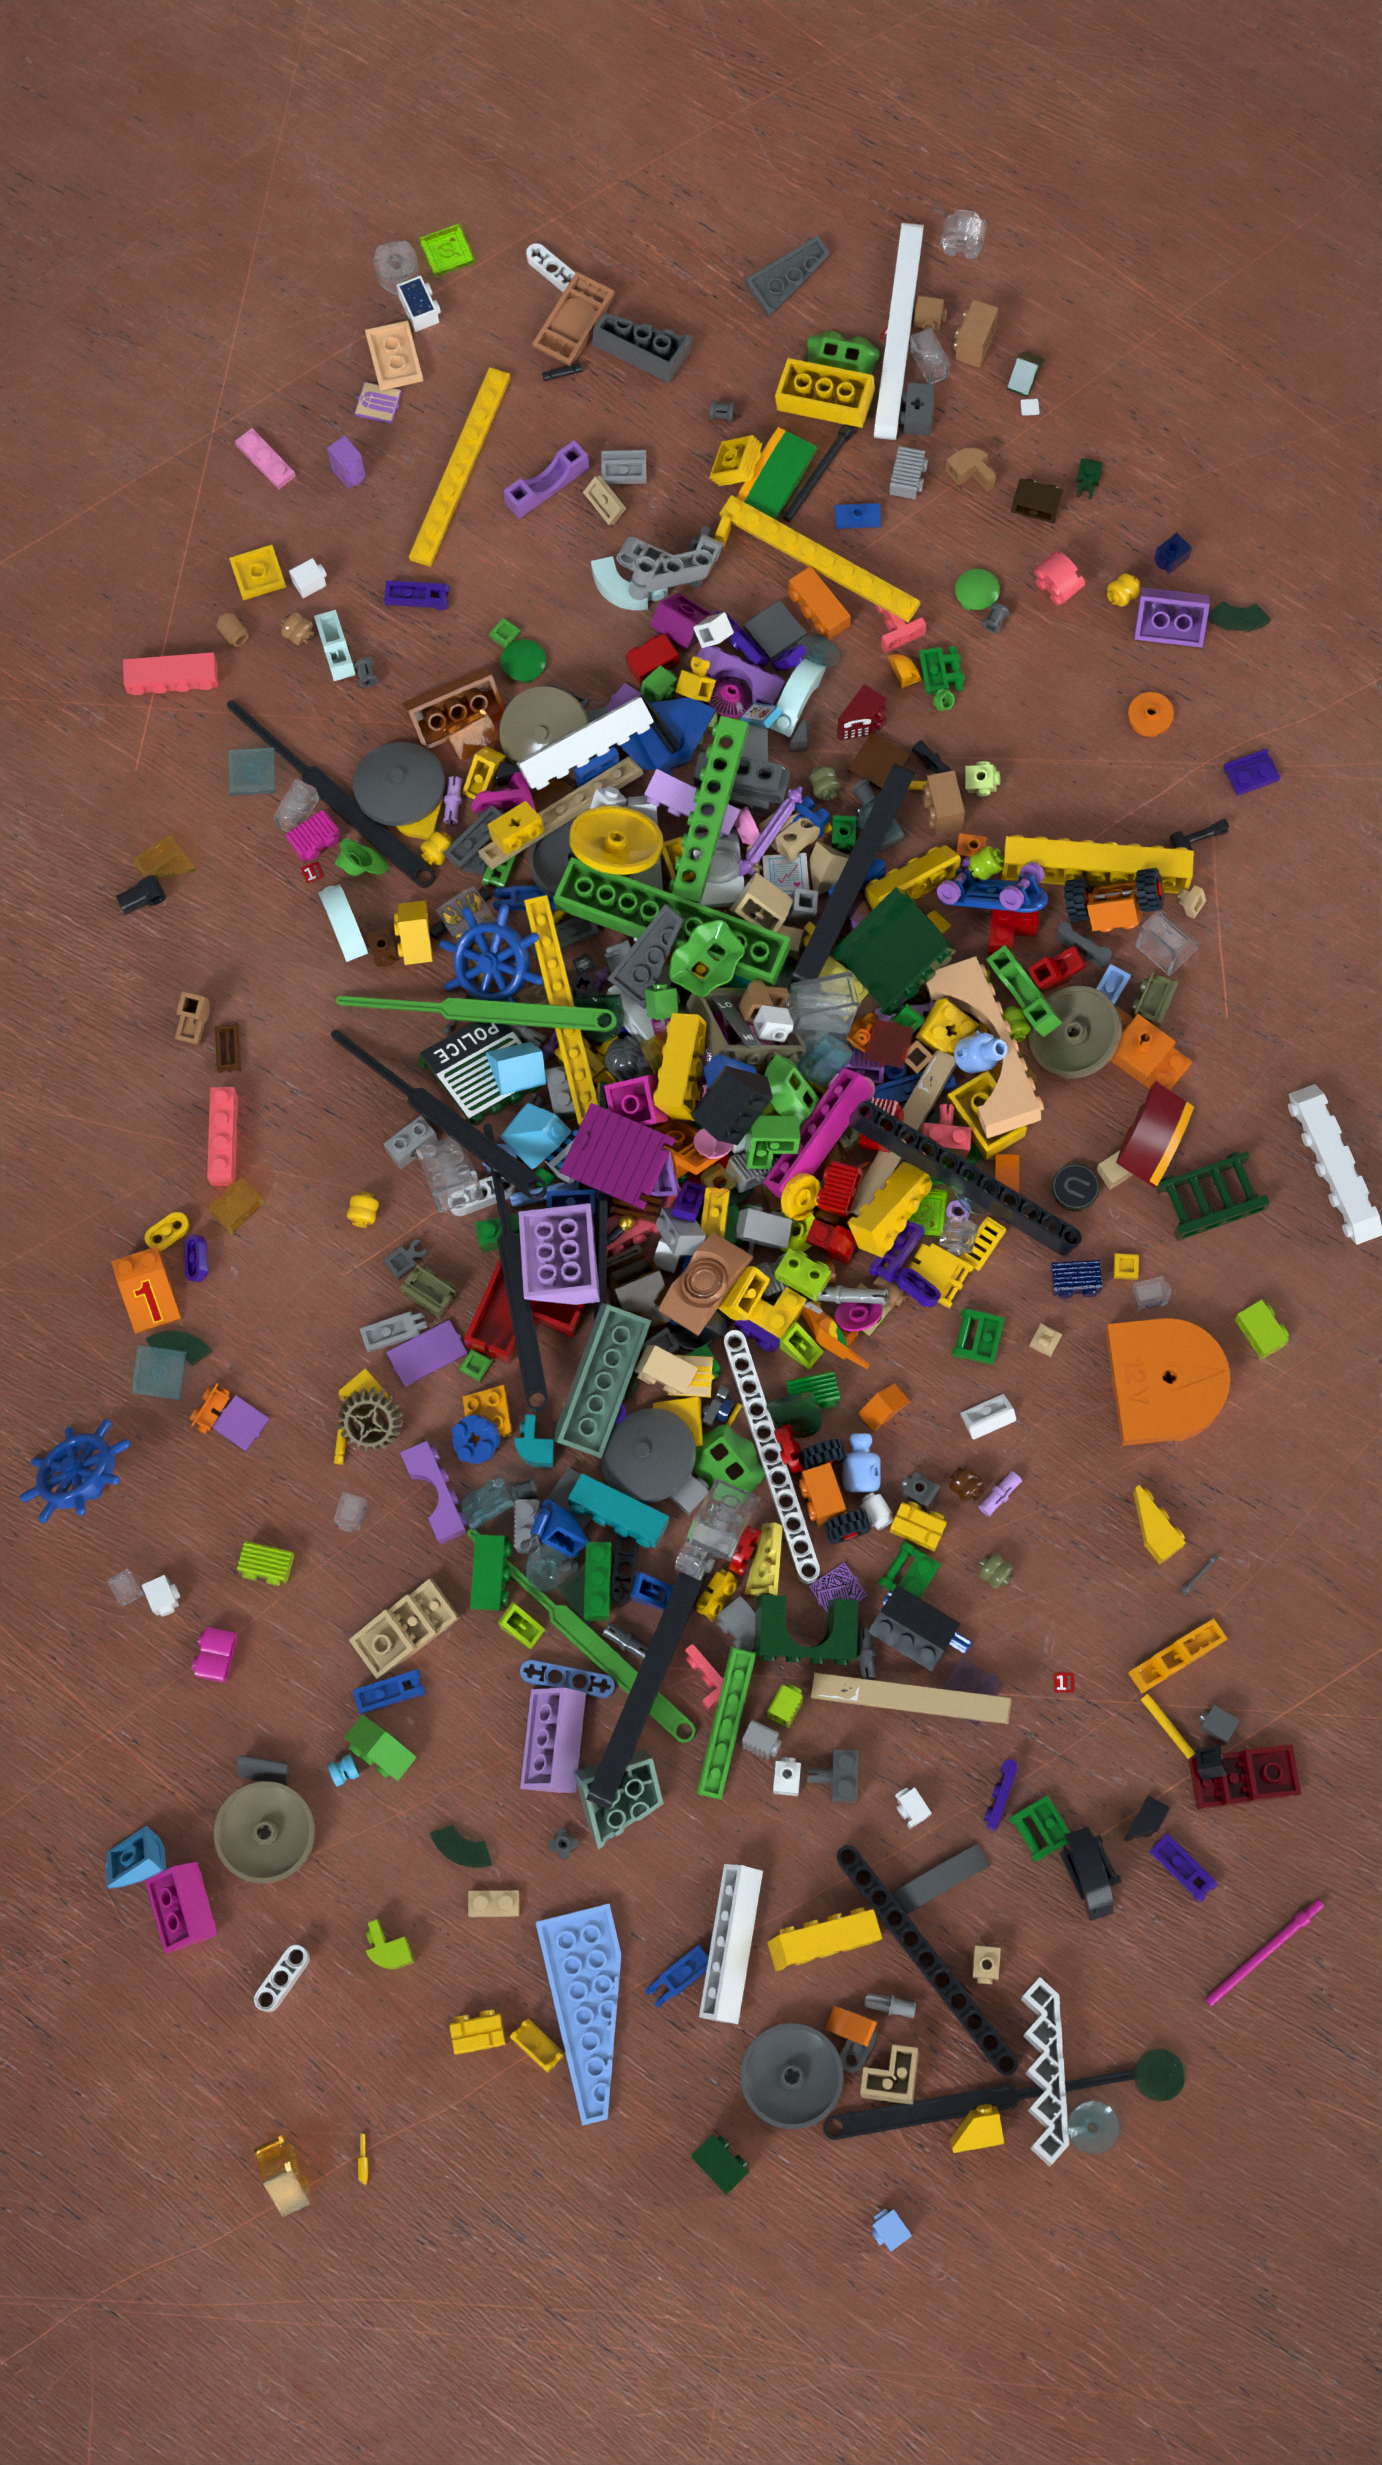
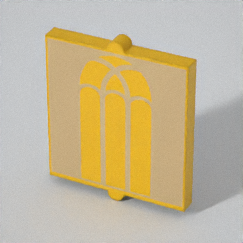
M674 1355L698 1368L685 1394L677 1393L676 1396L711 1398V1385L714 1379V1375H712L713 1357Z

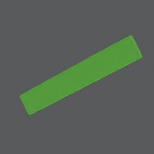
M732 1646L730 1648L696 1791L698 1795L722 1800L756 1652Z

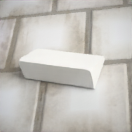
M1001 1394L960 1413L972 1439H977L1016 1421L1014 1409L1005 1394Z

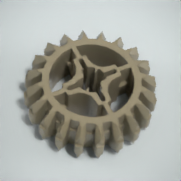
M365 1387L361 1389L360 1394L357 1391H353L351 1394L352 1398L347 1396L344 1399L345 1404H341L339 1407L341 1412L338 1413L337 1419L341 1422L337 1425L338 1429H344L341 1433L342 1437L349 1436L348 1445L353 1442L357 1443L355 1446L356 1450H359L362 1445L365 1446V1452H369L370 1447H373V1450L378 1452L380 1446L384 1449L388 1448V1442L393 1444L396 1440L395 1436L400 1435L401 1430L399 1427H402L403 1421L399 1418L402 1417L403 1413L396 1410L399 1407L398 1402L391 1404L392 1395H389L387 1398L384 1397V1390H381L379 1394H376L375 1387L371 1388L370 1393L367 1392ZM362 1404H372L368 1409L356 1408ZM379 1408L386 1413L389 1422L380 1415ZM374 1412L372 1423L366 1427L368 1417ZM352 1418L361 1426V1432L354 1426ZM371 1431H383V1433L379 1435H368V1433Z

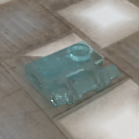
M501 1476L494 1481L492 1479L487 1481L484 1487L475 1492L472 1490L466 1494V1498L459 1501L467 1523L472 1530H475L515 1505Z

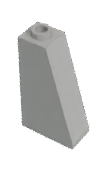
M753 724L749 725L742 752L743 757L768 762V729L757 727ZM731 794L729 805L739 810L747 806L751 814L768 818L769 802Z

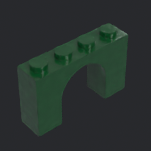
M763 1594L756 1596L754 1652H756V1656H762L761 1661L776 1662V1658L781 1657L786 1658L788 1663H801V1659H810V1664H825V1660H834V1665L846 1666L849 1665V1661L857 1660L858 1600H828L827 1631L824 1638L814 1647H804L794 1642L787 1632L785 1624L786 1596Z

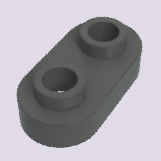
M875 2030L867 2047L847 2039L839 2055L845 2072L856 2073L863 2067L876 2041ZM849 2055L856 2057L854 2065L847 2063L846 2059Z

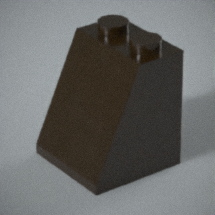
M647 1250L607 1267V1281L619 1309L651 1320L648 1331L670 1322V1318L659 1312L661 1303L667 1294V1289L660 1270Z

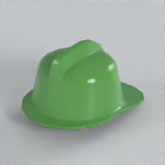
M344 838L341 840V851L335 859V864L352 876H359L366 871L378 875L387 872L388 863L380 853L351 839Z

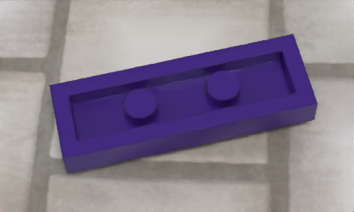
M717 611L714 615L719 614V613H723V612H722V611ZM725 612L734 632L729 636L731 644L746 654L745 659L751 665L766 666L770 661L768 656L732 617Z

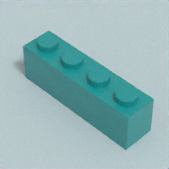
M581 1474L568 1497V1505L573 1512L579 1515L586 1514L601 1526L607 1524L615 1528L614 1531L623 1537L629 1535L635 1538L639 1545L646 1548L651 1546L656 1549L669 1525V1516L584 1474Z

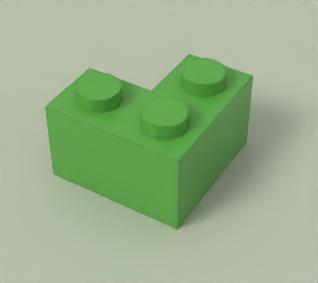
M760 1115L747 1132L745 1141L747 1169H771L773 1154L798 1153L800 1143L798 1116Z
M363 1714L344 1736V1739L351 1744L348 1749L372 1766L373 1763L378 1765L375 1770L386 1779L391 1776L398 1781L417 1758L388 1732Z

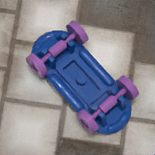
M965 857L960 862V868L956 870V878L943 881L937 888L939 902L947 906H965L1030 913L1041 910L1048 902L1047 893L1038 886L1044 879V870L1039 864L1034 862H1028L1022 867L1018 881L975 880L976 878L971 874L974 871L970 872L969 870L970 857Z

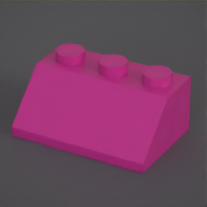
M198 1862L173 1866L145 1880L165 1954L204 1942L218 1935Z

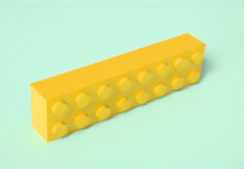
M1012 835L1010 837L1006 836L1001 880L1018 881L1022 867L1028 862L1037 863L1044 870V879L1041 883L1065 885L1066 880L1086 878L1090 887L1136 881L1137 870L1157 868L1159 874H1161L1164 893L1179 894L1181 889L1187 891L1193 877L1194 851L1184 847L1166 849L1159 845L1141 847L1139 844H1128L1126 846L1118 845L1115 842L1100 844L1094 843L1091 840L1074 842L1066 838L1048 840L1046 837L1041 836L1024 838L1022 835Z

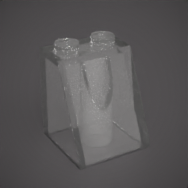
M1157 910L1141 925L1135 946L1168 976H1171L1202 943L1168 913Z
M847 971L792 983L788 991L789 996L784 1004L793 1020V1030L791 1033L846 1039L859 1006L852 972Z

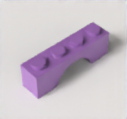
M575 440L556 453L552 463L541 474L529 480L520 478L503 490L506 506L520 519L589 470L588 455Z
M712 645L701 648L697 657L702 658L701 660L710 661V666L705 676L714 680L729 677L740 679L752 691V704L760 703L777 706L785 688V681L780 676L766 673L755 664L749 665L736 655L730 656L722 652L717 646Z
M425 1441L400 1452L411 1479L425 1480L431 1483L438 1491V1505L428 1519L439 1545L466 1534L464 1526L468 1525L463 1511L457 1512L455 1504L459 1502L454 1490L448 1491L445 1483L449 1481L444 1467L438 1468L436 1461L440 1458L435 1446L429 1447L428 1442Z

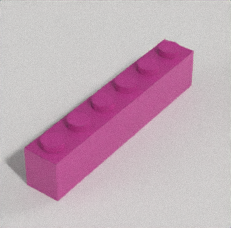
M843 1067L800 1128L798 1153L782 1154L763 1183L777 1198L781 1199L786 1184L793 1176L798 1173L814 1175L849 1125L850 1114L861 1102L866 1101L873 1091L861 1074Z

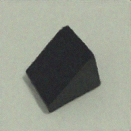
M503 762L500 763L496 775L497 786L508 785L514 773L521 772L519 767Z
M1220 1745L1195 1750L1197 1770L1202 1780L1226 1775Z

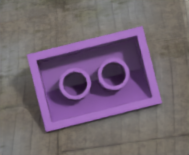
M1141 587L1134 640L1203 647L1210 605L1209 595Z

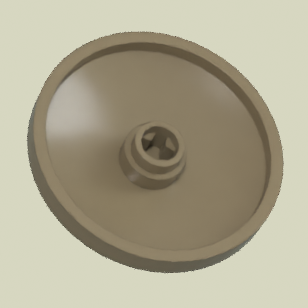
M550 686L533 687L518 694L506 707L500 723V742L509 762L512 765L518 766L517 762L590 722L583 706L570 693ZM577 765L569 768V772L573 771Z
M1087 986L1066 987L1051 994L1046 1000L1062 1021V1024L1043 1037L1030 1023L1029 1045L1034 1058L1045 1070L1061 1078L1077 1079L1097 1072L1111 1060L1121 1040L1122 1022L1116 1006L1105 994Z
M270 1781L251 1783L235 1791L223 1803L214 1825V1843L223 1864L241 1879L258 1884L279 1882L297 1872L308 1859L315 1841V1822L308 1804L293 1789Z

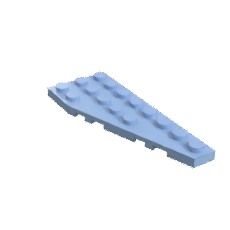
M610 1904L536 1922L582 2126L608 2119L622 1955Z

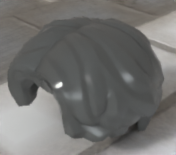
M625 1036L623 1040H613L607 1048L605 1067L620 1081L637 1078L636 1063L637 1057H642L641 1045L630 1036Z

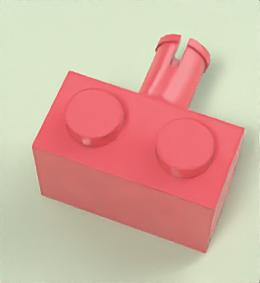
M942 1104L939 1106V1124L924 1123L920 1133L962 1159H966L970 1151L971 1127L954 1126L955 1106L949 1104V1108H947V1104Z

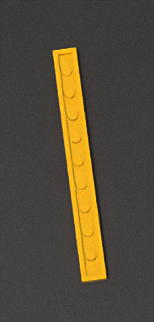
M489 367L410 552V561L431 567L511 378L510 373Z
M732 495L719 513L721 518L722 516L729 517L731 523L806 566H811L815 571L908 623L921 604L918 599Z
M548 896L524 900L531 932L538 933L540 937L534 944L549 1005L574 1007ZM555 1028L578 1126H580L590 1103L598 1105L581 1031Z

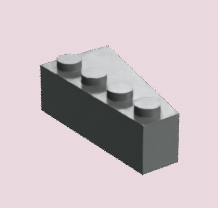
M604 313L593 328L592 345L670 383L691 353L692 336L684 334V336L676 335L674 331L665 329V331L653 329L652 325L649 324L638 325L632 323V320Z

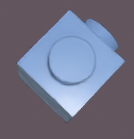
M885 2208L873 2217L876 2222L872 2224L875 2230L871 2233L879 2245L885 2243L889 2251L894 2250L912 2236L894 2209L888 2212Z

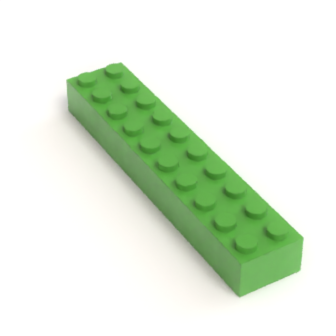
M573 857L570 859L553 898L555 908L637 939H639L663 906L667 904L685 919L671 950L672 952L688 941L692 930L696 926L714 920H722L726 922L745 949L743 957L739 959L736 965L734 975L750 981L763 980L765 986L768 987L775 986L791 948V938L625 876L598 871ZM714 944L708 950V955L715 961H719L725 954V950L718 944Z

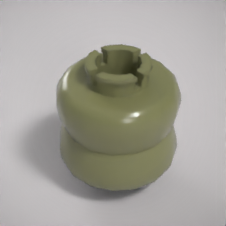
M816 767L808 778L815 797L820 800L828 801L830 800L829 798L832 800L840 791L841 784L836 778L835 770L831 767Z
M994 1553L991 1557L986 1554L977 1566L981 1568L978 1576L987 1581L994 1589H998L1001 1585L1005 1588L1014 1577L1011 1574L1013 1565L1004 1561L998 1553Z

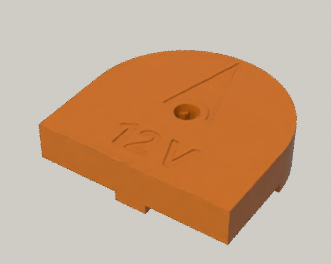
M1173 1318L1107 1324L1105 1332L1122 1446L1182 1441L1198 1435L1212 1424L1226 1402L1230 1388V1370L1222 1348L1208 1332L1193 1323ZM1169 1377L1173 1381L1171 1384H1168L1167 1381H1164V1378Z

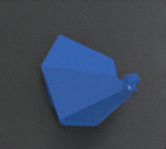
M689 697L651 703L681 745V749L678 752L670 754L651 726L649 730L641 734L635 732L629 735L630 740L619 745L643 770L658 769L672 776L671 770L678 769L679 766L687 764L691 760L716 710Z

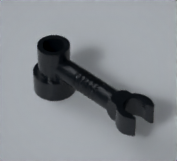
M1222 819L1204 830L1186 836L1181 831L1175 832L1169 839L1174 847L1173 849L1184 847L1194 851L1191 843L1213 835H1224L1228 832L1227 828L1229 825L1226 819Z

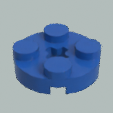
M483 1415L466 1416L458 1424L454 1425L452 1429L453 1446L459 1459L463 1462L471 1464L487 1462L493 1458L496 1448H499V1430L493 1421H489ZM474 1433L476 1436H480V1440L477 1442L478 1446L472 1441Z

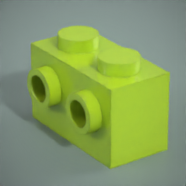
M789 1248L775 1271L774 1279L817 1302L831 1278V1271L828 1270L829 1267L820 1261L815 1263L808 1259V1255L801 1250L795 1249L793 1251Z

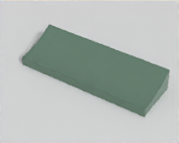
M601 1303L552 1437L555 1442L602 1458L651 1320Z

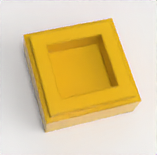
M722 516L715 534V540L724 543L723 546H725L731 531V520L729 517Z
M1115 1253L1113 1279L1138 1280L1139 1255Z

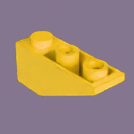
M1138 1485L1133 1495L1144 1546L1160 1565L1184 1547L1185 1536L1178 1527L1173 1528L1168 1521L1170 1518L1166 1511L1161 1507L1158 1509L1154 1504V1497L1147 1488L1143 1489Z

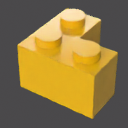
M426 900L398 904V912L394 913L395 935L400 936L401 943H397L399 957H404L405 965L433 962Z
M786 1287L774 1306L760 1299L755 1309L752 1310L753 1312L749 1320L781 1339L791 1325L797 1322L801 1316L803 1308L807 1304V1299Z

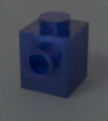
M1176 532L1156 549L1155 562L1160 569L1171 574L1190 558L1192 547Z

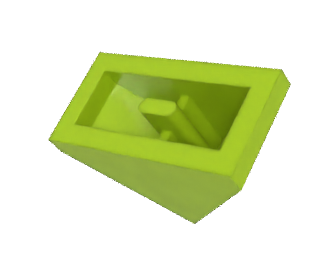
M794 1322L780 1339V1349L808 1370L824 1352L797 1322Z
M513 1602L498 1621L502 1630L529 1649L533 1648L546 1630Z

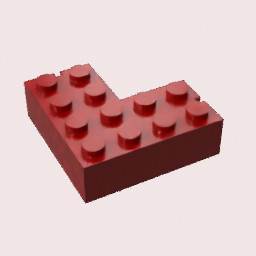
M499 1258L464 1341L466 1347L487 1354L489 1350L491 1357L511 1364L517 1347L501 1258ZM530 1300L534 1323L574 1338L582 1320L581 1314L585 1313L589 1304L574 1305Z

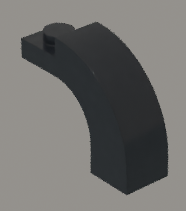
M1089 1827L1065 1834L1067 1850L1080 1881L1089 1920L1113 1914L1112 1904H1114L1110 1884Z

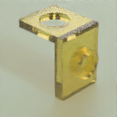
M720 1163L708 1168L700 1176L701 1184L707 1186L716 1198L721 1197L736 1186L734 1180ZM723 1178L727 1180L724 1188L718 1189L714 1187Z

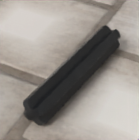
M640 695L639 697L642 698L654 721L650 726L670 754H675L681 749V745L646 696Z

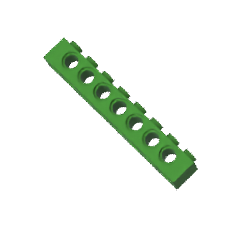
M721 716L719 722L714 723L712 736H715L713 745H708L706 758H709L707 767H702L700 780L703 782L701 789H696L694 795L695 811H690L687 825H690L688 834L684 833L681 843L684 851L682 856L677 857L675 869L678 872L676 879L672 878L670 882L669 892L701 904L744 749L749 730L748 722ZM725 739L733 741L732 746L729 748H723L720 744ZM723 761L727 766L724 770L718 771L714 768L715 764ZM716 783L721 786L720 790L716 793L708 791L711 784ZM712 806L714 812L711 815H704L702 813L703 808ZM700 828L708 830L707 836L703 838L697 837L696 832ZM698 850L702 852V856L698 860H692L689 857L691 852ZM687 873H694L696 878L693 882L687 883L683 880L684 876Z

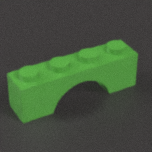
M1006 945L986 959L997 976L1016 998L1034 1029L1043 1037L1062 1024V1021L1017 957Z

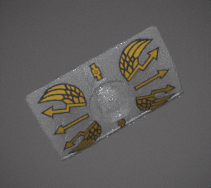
M474 886L459 893L436 909V912L457 943L460 937L469 929L462 913L465 907L471 909L478 924L497 922ZM485 932L483 935L490 948L494 933ZM503 937L499 951L509 945ZM474 940L470 949L482 953L476 940ZM468 959L473 967L478 965V962Z

